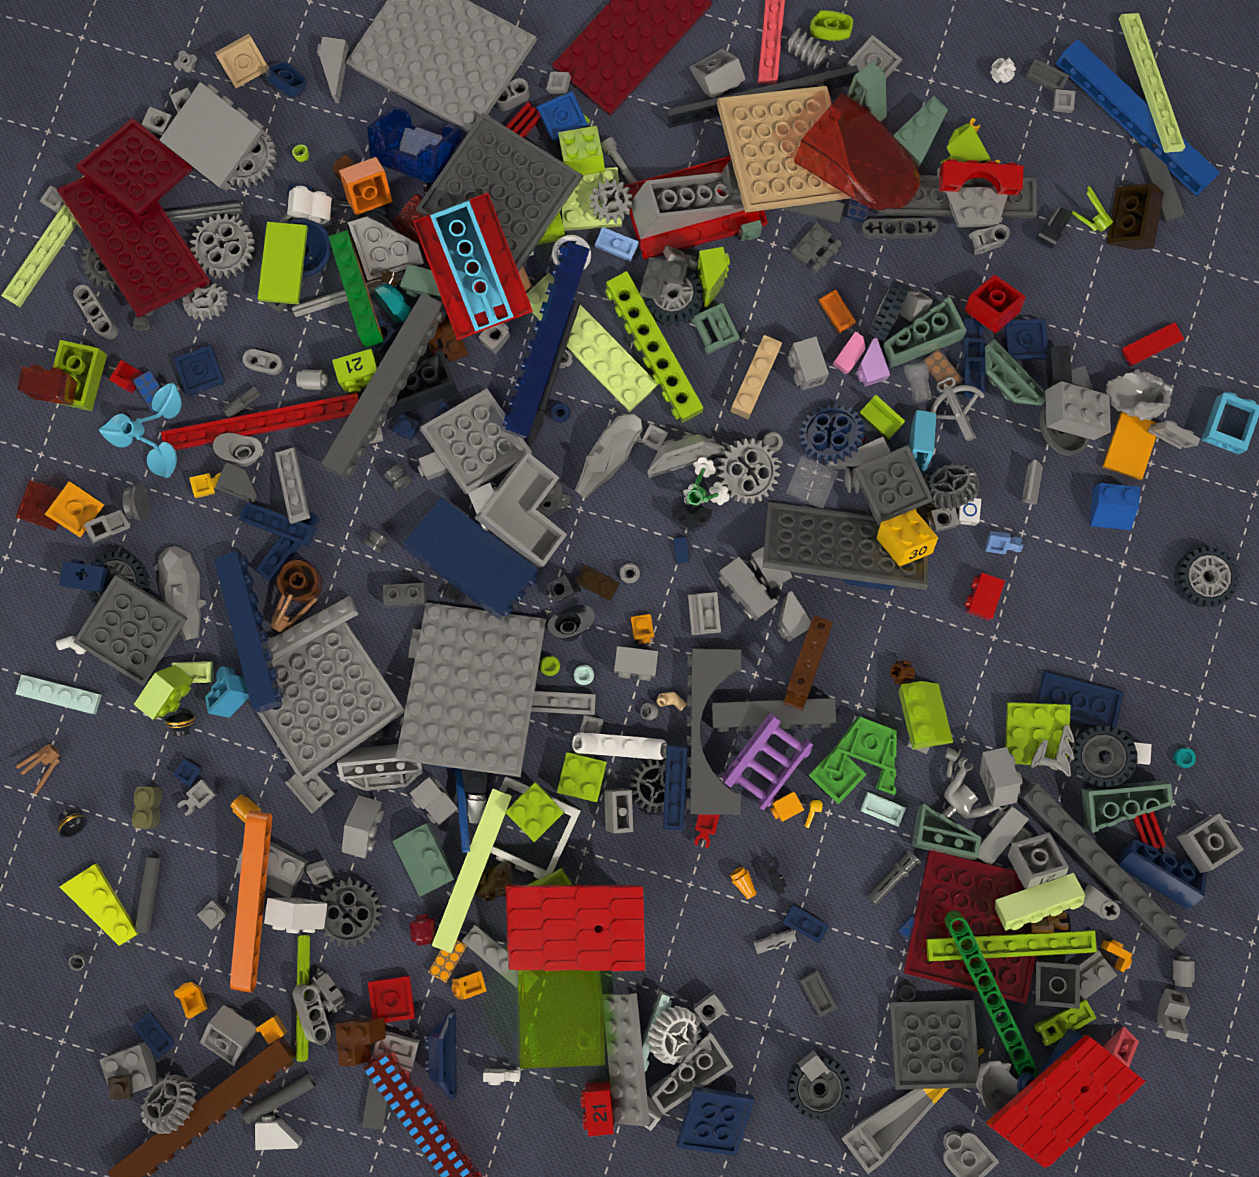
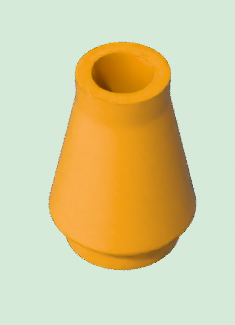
M739 867L730 874L731 882L746 899L756 895L757 892L754 889L748 870H745L744 867Z

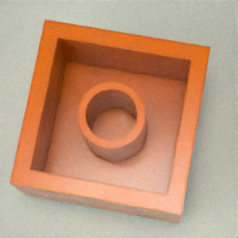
M376 157L339 170L347 201L355 215L392 202L385 171Z

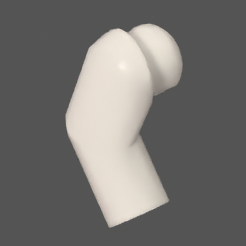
M70 636L56 641L59 650L71 647L76 650L77 654L86 652L85 649L74 643L77 636Z

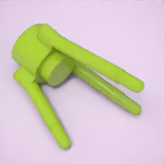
M1087 186V196L1099 213L1092 219L1095 223L1090 222L1075 211H1072L1071 214L1088 225L1093 231L1098 229L1102 232L1113 221L1104 210L1092 188Z

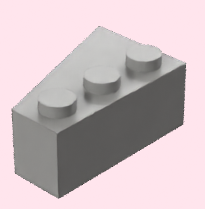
M740 557L720 570V582L724 587L729 586L733 591L731 596L737 603L741 602L745 607L743 611L749 619L758 620L778 603L775 598L771 599L766 592L765 586L757 581L754 573Z

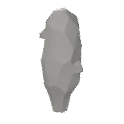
M634 414L620 415L603 431L601 437L585 458L584 468L575 489L577 493L587 498L599 486L608 481L625 463L633 445L642 441L640 433L643 428L640 418Z
M177 546L168 547L159 555L158 563L154 566V570L159 571V590L163 602L188 618L180 630L184 641L199 638L200 608L206 605V601L200 600V573L194 564L191 553Z
M999 1060L981 1064L976 1082L983 1105L993 1115L1020 1093L1017 1088L1018 1080L1008 1072L1011 1067L1010 1063H1001Z

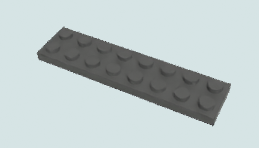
M879 174L878 215L953 217L946 193L939 191L938 176ZM1023 177L1022 191L1018 196H1007L1001 218H1035L1037 216L1036 178ZM972 178L966 181L962 187L994 186L986 179Z

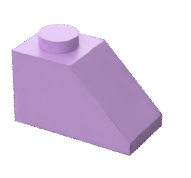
M877 338L872 340L858 367L857 376L859 381L863 382L864 387L887 380L890 376Z

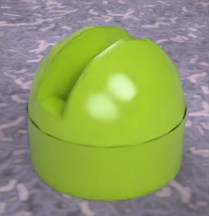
M297 145L293 148L292 154L298 162L302 163L309 159V151L305 145Z

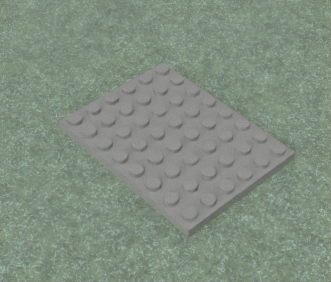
M387 0L345 63L347 67L469 133L482 113L489 114L537 39L536 36L468 0Z
M427 603L396 760L521 777L546 619L509 614L507 618L503 616L501 620H498L488 611Z

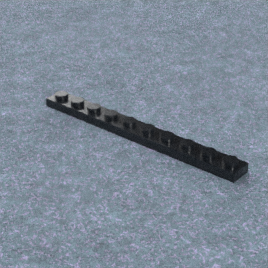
M857 65L847 66L842 69L826 71L812 76L808 75L804 78L770 84L765 87L732 93L719 98L827 86L829 91L850 86L854 75L859 70ZM718 98L668 109L667 119L669 128L719 117Z

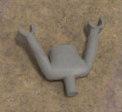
M961 758L958 762L961 769L944 793V797L950 806L942 814L949 819L957 812L961 817L968 819L987 815L996 809H1006L1007 805L992 808L991 804L972 809L973 804L978 798L965 784L961 785L967 771L973 769V764L970 763L964 767V763L968 758Z

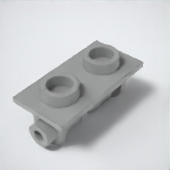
M322 970L316 975L318 977L317 980L315 977L310 979L312 983L310 986L317 988L319 995L323 999L322 1005L327 1012L331 1011L334 1014L337 1012L335 1007L338 1006L341 1009L346 1005V999L338 988L330 992L329 988L335 985L328 973Z

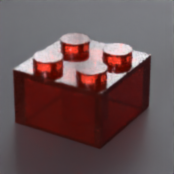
M31 364L30 367L22 366L17 390L33 400L73 406L78 382L73 380L71 375L63 373L61 369L51 368L50 370H44L42 366Z

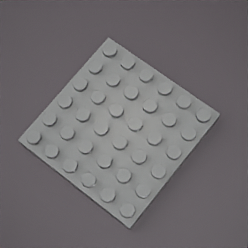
M345 621L272 661L273 667L278 672V686L283 691V705L257 713L300 781L305 783L403 714L405 709Z

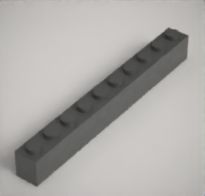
M423 293L421 294L321 464L327 471L345 480H348L355 473L358 461L365 456L368 444L375 439L377 429L380 424L385 422L390 407L395 405L399 391L403 390L406 386L409 374L413 373L416 369L419 357L424 355L427 349L426 345L430 339L434 338L439 323L444 321L446 309L442 302Z
M1031 783L1018 796V799L1164 947L1173 950L1187 936L1038 783Z

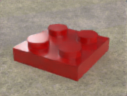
M410 975L368 982L372 1018L384 1017V1022L388 1023L414 1019L416 1017Z

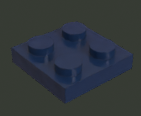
M1046 319L1011 320L1004 326L1006 351L1015 361L1046 359L1045 348H1048Z
M212 345L173 358L185 394L188 397L226 383Z

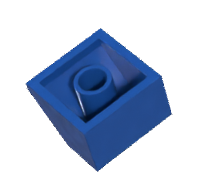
M1099 483L1092 489L1090 527L1131 530L1139 509L1140 487Z

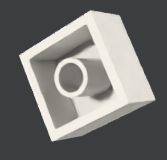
M268 898L264 923L273 925L272 929L285 930L286 928L288 933H299V930L315 933V929H324L327 903L304 898Z

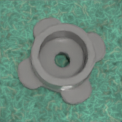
M180 51L174 66L189 73L194 69L197 58L193 54H187L186 51Z

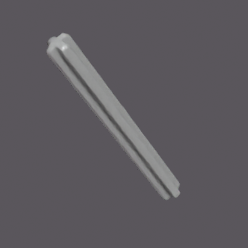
M404 272L396 273L398 275L396 279L400 281L395 286L401 284ZM380 279L367 282L369 294L374 293V289L385 282ZM344 289L293 305L292 310L294 315L298 317L346 302L348 299Z

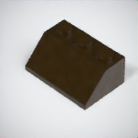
M1154 183L1117 187L1111 215L1113 223L1109 226L1106 243L1133 250L1154 248L1164 192Z

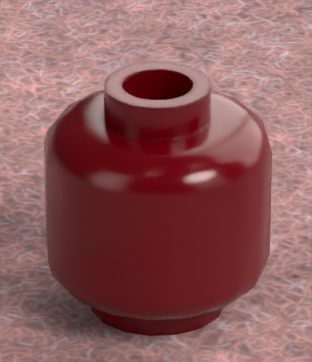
M428 914L415 916L416 920L409 923L411 941L417 943V946L432 944L437 933L436 920L428 918Z

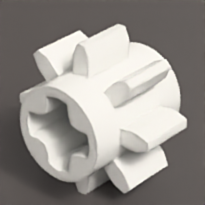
M999 58L992 64V71L990 73L996 83L1000 80L1006 83L1014 77L1016 68L1010 58L1006 61L1003 58Z

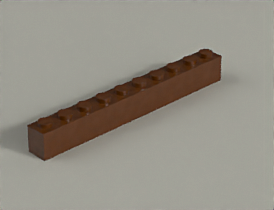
M283 1036L192 1105L194 1110L190 1111V1118H186L184 1125H179L177 1131L172 1130L170 1134L156 1133L107 1172L110 1177H143L144 1175L150 1177L158 1170L157 1165L162 1161L164 1164L168 1163L176 1156L174 1152L180 1148L181 1151L186 1149L193 1143L191 1139L195 1135L200 1138L210 1130L208 1125L213 1121L215 1124H218L226 1117V1111L230 1108L232 1111L236 1110L243 1104L242 1099L248 1095L251 1098L259 1092L258 1086L264 1082L268 1085L277 1078L276 1072L280 1069L284 1072L294 1064L292 1060L296 1057V1053Z

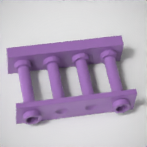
M771 712L722 776L724 783L729 787H732L734 783H738L759 798L757 803L762 810L773 803L776 793L801 760L808 757L813 746L809 739L805 738L801 743L781 729L779 725L781 721ZM771 734H776L796 749L790 759L767 744V739ZM763 750L784 765L778 775H775L755 760L754 756L758 751ZM746 767L753 768L772 782L765 792L742 776V772Z

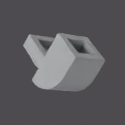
M122 509L107 516L98 517L83 525L92 544L130 528Z
M1165 988L1159 1002L1157 1024L1159 1028H1163L1165 1036L1186 1041L1189 1033L1185 1017L1190 1009V1005L1185 992Z

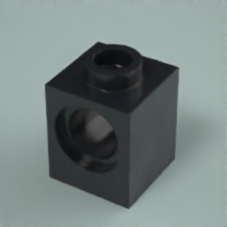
M573 573L564 574L546 584L547 594L554 603L562 602L582 591ZM561 584L564 586V593L560 591Z

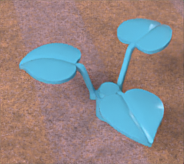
M170 383L156 392L152 399V409L158 412L156 415L142 419L137 418L136 421H132L127 415L118 414L99 429L104 438L117 447L124 448L129 446L133 441V437L153 446L155 449H152L147 455V465L154 474L164 478L170 477L176 467V451L167 442H162L157 446L154 442L142 437L145 431L142 422L159 418L161 415L167 419L178 415L181 410L182 401L177 386L174 383Z

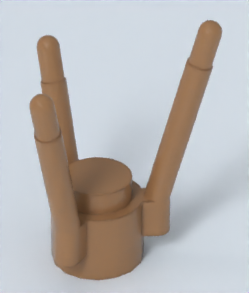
M282 594L276 611L272 616L270 626L279 632H284L286 628H291L317 601V598L311 600L289 621L290 616L285 614L293 595L290 594L283 605L285 596Z
M51 744L45 745L38 752L16 765V768L19 769L34 760L21 771V774L24 775L39 762L45 765L51 764L33 792L35 795L38 794L54 767L60 762L58 757L61 754Z

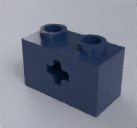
M71 559V562L63 561L59 586L104 593L108 586L110 569L105 568L103 563L91 562V565H85L84 561Z

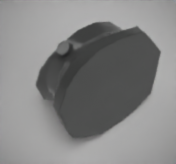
M137 483L133 487H126L122 501L127 518H135L138 521L146 520L150 513V501L145 485Z

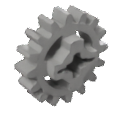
M608 179L605 180V185L599 182V189L593 188L594 195H590V201H592L590 208L594 209L593 215L599 214L600 221L606 218L607 224H609L610 219H613L614 223H617V218L623 221L624 214H630L628 208H632V194H628L629 188L623 189V182L617 185L615 179L611 184H609ZM620 195L623 196L624 203H622V200H620ZM598 199L602 203V208L598 205Z
M216 283L212 284V286L208 284L202 288L198 287L182 298L185 311H187L188 316L193 315L195 320L198 317H201L202 321L205 320V317L212 320L213 315L220 316L219 311L224 312V306L228 305L226 293L223 292L222 287L217 288Z

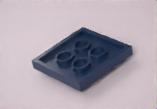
M694 1087L676 1141L677 1147L737 1156L755 1099L752 1095Z

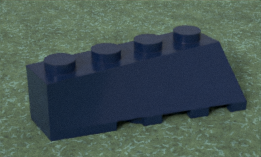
M1133 839L1119 853L1118 865L1125 872L1188 910L1205 897L1207 872L1200 873L1193 866L1192 862L1187 860L1179 861L1174 858L1173 854L1168 852L1166 854L1159 853L1157 848Z

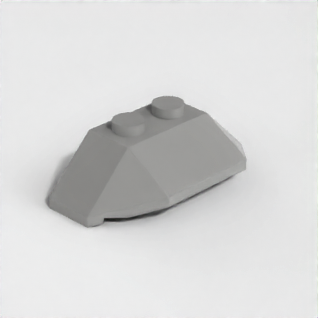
M693 433L684 435L678 441L674 439L665 441L660 446L648 469V478L693 465L695 461H698L699 457H706L709 460L721 456L725 448L700 434L694 435Z
M398 744L359 748L337 761L340 781L348 782L352 786L364 791L406 787L418 775L423 773L422 763L396 760Z

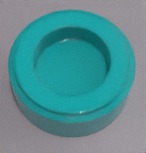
M1179 748L1174 752L1173 760L1180 768H1190L1195 764L1196 755L1190 748Z

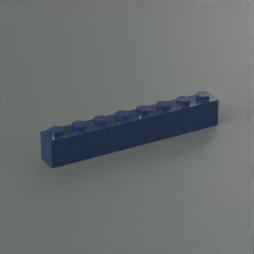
M233 551L214 558L252 710L262 713L283 705L282 698L284 696L281 687L277 683L278 672L272 664L273 653L267 645L269 640L268 634L262 626L264 619L262 613L258 611L257 604L259 600L252 588L254 581L247 569L249 567L248 559L238 551Z

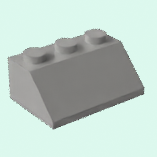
M270 841L266 887L287 898H291L310 861ZM243 849L239 855L236 872L240 874Z

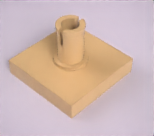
M250 34L215 52L235 88L242 86L267 71L268 66Z

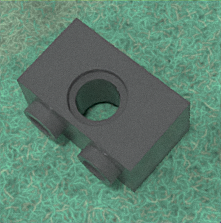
M424 583L383 585L384 606L388 608L426 606L428 603L427 585Z

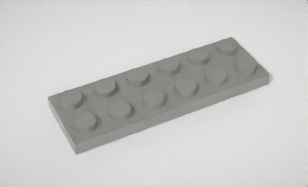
M637 993L602 994L614 1124L649 1125Z

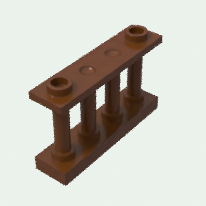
M813 615L787 687L788 691L783 705L803 711L825 650L833 621Z

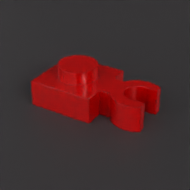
M698 815L694 830L700 831V834L695 838L694 845L697 846L698 841L704 839L706 841L705 848L710 846L708 836L709 834L715 835L720 815Z

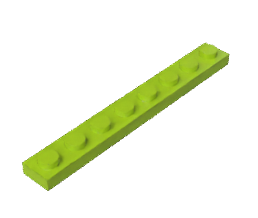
M1094 930L974 936L984 958L1097 952ZM952 938L926 939L928 961L962 959ZM964 939L961 945L967 944L969 939Z

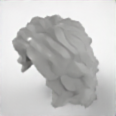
M1140 369L1130 373L1126 372L1123 376H1117L1116 379L1108 381V384H1106L1107 389L1105 390V393L1109 395L1110 405L1116 408V411H1121L1129 416L1139 417V420H1151L1162 414L1170 406V398L1173 394V388L1169 384L1164 383L1162 378L1146 371L1142 372Z

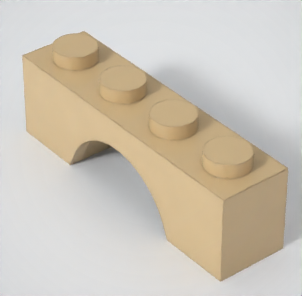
M766 335L763 336L730 412L749 420L763 385L780 351L782 342Z

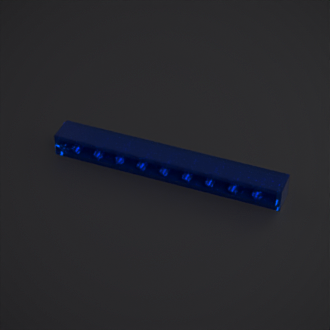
M567 241L566 246H561L558 257L561 258L559 265L555 264L552 273L555 279L553 284L549 283L546 295H549L547 303L544 301L542 303L539 313L543 315L541 321H536L533 332H536L535 340L530 339L527 348L530 351L528 359L524 358L521 369L524 370L522 378L519 376L517 378L514 388L518 389L516 396H511L508 407L512 409L510 415L506 414L502 426L505 427V433L526 440L529 436L590 251L587 247Z

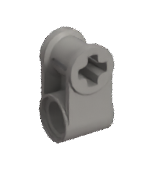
M998 224L970 233L968 236L969 239H972L975 248L974 254L979 255L1003 246L1010 235V231L1007 226ZM995 233H1000L1003 239L996 238Z
M1089 884L1086 885L1083 890L1085 898L1081 906L1103 919H1116L1120 914L1119 906ZM1106 906L1109 907V910L1111 911L1110 914H1108L1105 910Z

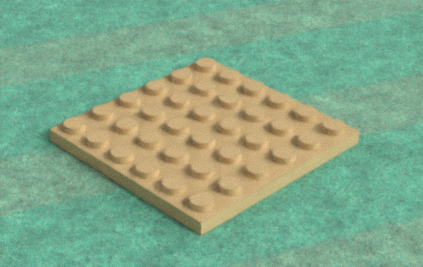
M827 86L718 98L717 106L745 213L849 199L856 195Z

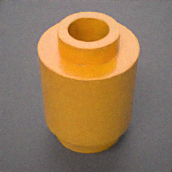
M242 794L230 805L233 809L232 812L244 823L250 810L261 812V808L250 798L244 797Z

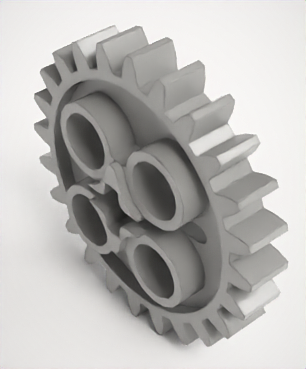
M260 135L230 177L229 182L231 185L237 182L241 188L243 183H245L249 188L250 182H253L256 186L258 179L264 182L263 175L270 177L268 169H275L271 163L277 162L275 157H273L277 155V152L273 149L275 145L273 142H270L271 138L269 135ZM261 148L258 153H254L255 149ZM253 165L252 169L246 171L248 166Z
M217 214L216 220H213L210 216L209 223L203 220L204 227L197 226L196 228L199 233L192 234L196 240L190 241L195 246L190 251L194 254L205 273L209 271L211 277L216 274L219 279H221L223 274L229 278L231 272L237 276L236 270L238 269L244 272L242 266L249 267L250 265L247 260L254 259L250 253L256 252L254 247H252L256 242L254 239H251L254 235L252 232H249L250 228L247 225L244 226L242 220L237 222L235 216L230 219L227 214H225L223 219ZM232 231L230 236L225 237L226 232ZM213 238V243L207 245V241ZM240 248L237 254H232L234 249ZM217 256H221L220 261L214 262Z
M749 438L748 441L747 439H741V443L734 441V446L727 445L729 452L722 451L725 457L718 458L722 464L721 466H716L717 469L721 470V473L716 474V477L722 478L719 482L728 488L730 498L734 497L736 502H739L740 499L741 503L745 504L747 501L754 503L755 499L762 501V496H769L767 490L774 491L771 485L778 484L774 479V476H780L779 473L775 472V469H778L780 466L774 465L778 457H771L774 450L767 451L769 445H762L761 440L755 442V439ZM749 452L752 453V460L750 462L747 460ZM734 464L738 469L736 474L732 473V466ZM760 468H763L764 474L760 478L758 471ZM746 480L749 482V487L747 490H745L743 487V484Z

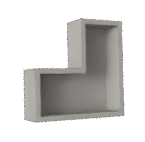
M527 452L519 458L475 516V519L535 567H543L567 535L536 510L559 477Z

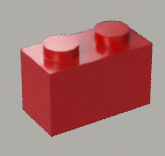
M980 573L977 577L974 576L971 583V588H973L971 596L968 595L964 606L967 607L965 613L987 621L993 619L1005 580L985 573Z

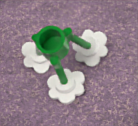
M699 457L698 461L694 462L695 473L698 477L695 483L689 485L688 489H685L683 492L685 504H692V506L697 507L700 503L708 502L709 500L713 503L717 502L718 505H723L724 502L729 501L728 488L720 482H716L714 487L709 489L711 495H706L704 488L699 486L703 476L709 477L710 474L716 472V467L713 466L714 462L712 460H707L706 457Z

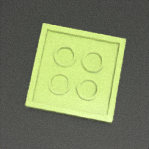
M618 167L605 168V172L582 175V180L562 207L564 231L622 227V220L620 218H617V223L610 219L609 224H607L606 218L600 221L599 214L594 216V209L590 208V203L592 202L590 201V195H594L592 189H599V182L605 185V180L608 179L609 184H611L615 179L616 184L619 185ZM598 199V205L602 208V203Z

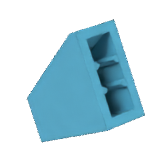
M916 410L911 425L909 448L921 474L924 475L934 453L936 413Z

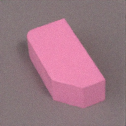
M855 331L833 363V366L845 374L852 370L866 349L862 335Z

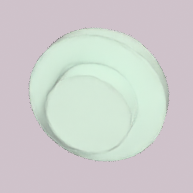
M580 665L574 671V679L580 685H588L594 678V672L588 665Z

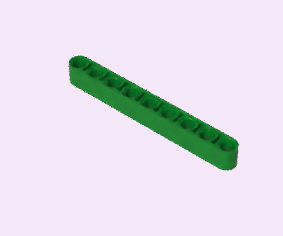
M950 911L945 916V924L1019 1076L1027 1072L1036 1079L1038 1075L1036 1065L967 921L960 912ZM961 920L958 926H952L954 921ZM964 939H969L967 944L961 945ZM973 957H978L976 962L970 963ZM987 975L983 981H979L981 976ZM990 994H995L992 999H987ZM999 1012H1004L1002 1016L996 1017ZM1008 1030H1012L1009 1035H1005ZM1017 1048H1021L1019 1052L1013 1053ZM1029 1066L1027 1070L1022 1071L1024 1067Z

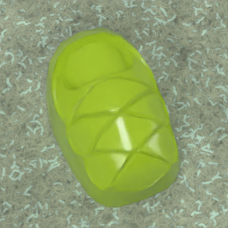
M820 10L811 20V36L815 39L828 41L846 40L850 38L852 32L853 18L839 12Z

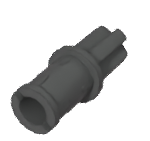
M252 387L240 397L237 395L235 400L222 409L229 418H232L244 408L247 409V405L258 398L260 392L256 387Z

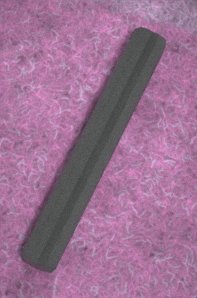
M240 202L170 210L165 211L171 222L204 219L210 216L217 217V214L220 216H225V214H242L243 206Z

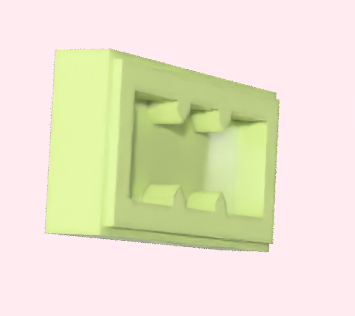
M213 661L172 663V666L176 665L194 680L192 683L214 682Z

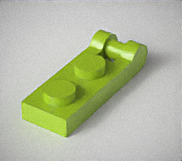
M1081 999L1080 1009L1065 1008L1048 1019L1036 1023L1034 1028L1038 1033L1040 1032L1041 1040L1044 1046H1047L1061 1039L1068 1028L1075 1031L1097 1018L1087 1000ZM1052 1026L1055 1032L1050 1034L1047 1029Z

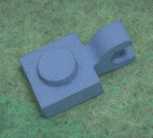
M990 531L985 550L986 552L1005 555L1007 550L1021 552L1023 544H1021L1022 538H1011L1009 533Z

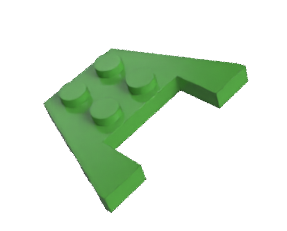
M857 717L824 761L821 769L840 775L846 756H851L882 768L875 789L895 795L894 777H896L897 731L865 718Z

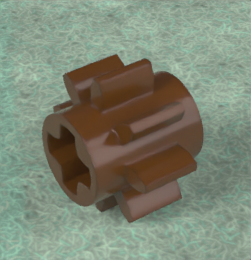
M896 660V664L891 666L890 677L895 679V684H908L909 681L915 679L916 668L910 666L911 661Z

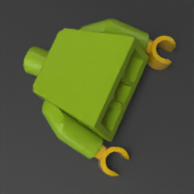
M972 118L969 124L954 130L949 140V145L946 147L951 156L943 161L948 159H956L958 162L975 160L978 163L991 161L976 133L980 125L973 126L976 121L975 118Z

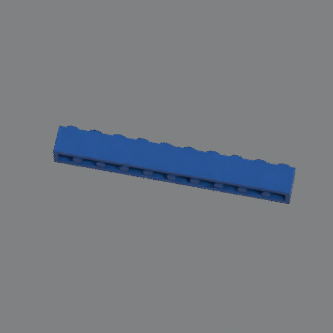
M1078 39L1059 57L1055 64L1066 74L1070 75L1069 77L1143 147H1147L1167 165L1168 170L1196 197L1220 174L1215 166L1210 164L1183 137L1182 139L1185 144L1183 151L1164 153L1148 104ZM1156 144L1158 147L1155 149L1152 145Z

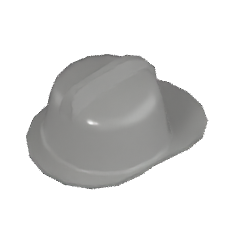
M225 433L216 437L213 442L214 452L220 458L237 463L242 467H247L257 462L262 453L260 441L253 437Z

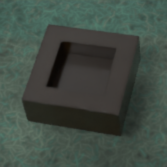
M131 1075L110 1076L107 1079L110 1100L130 1099L133 1096Z

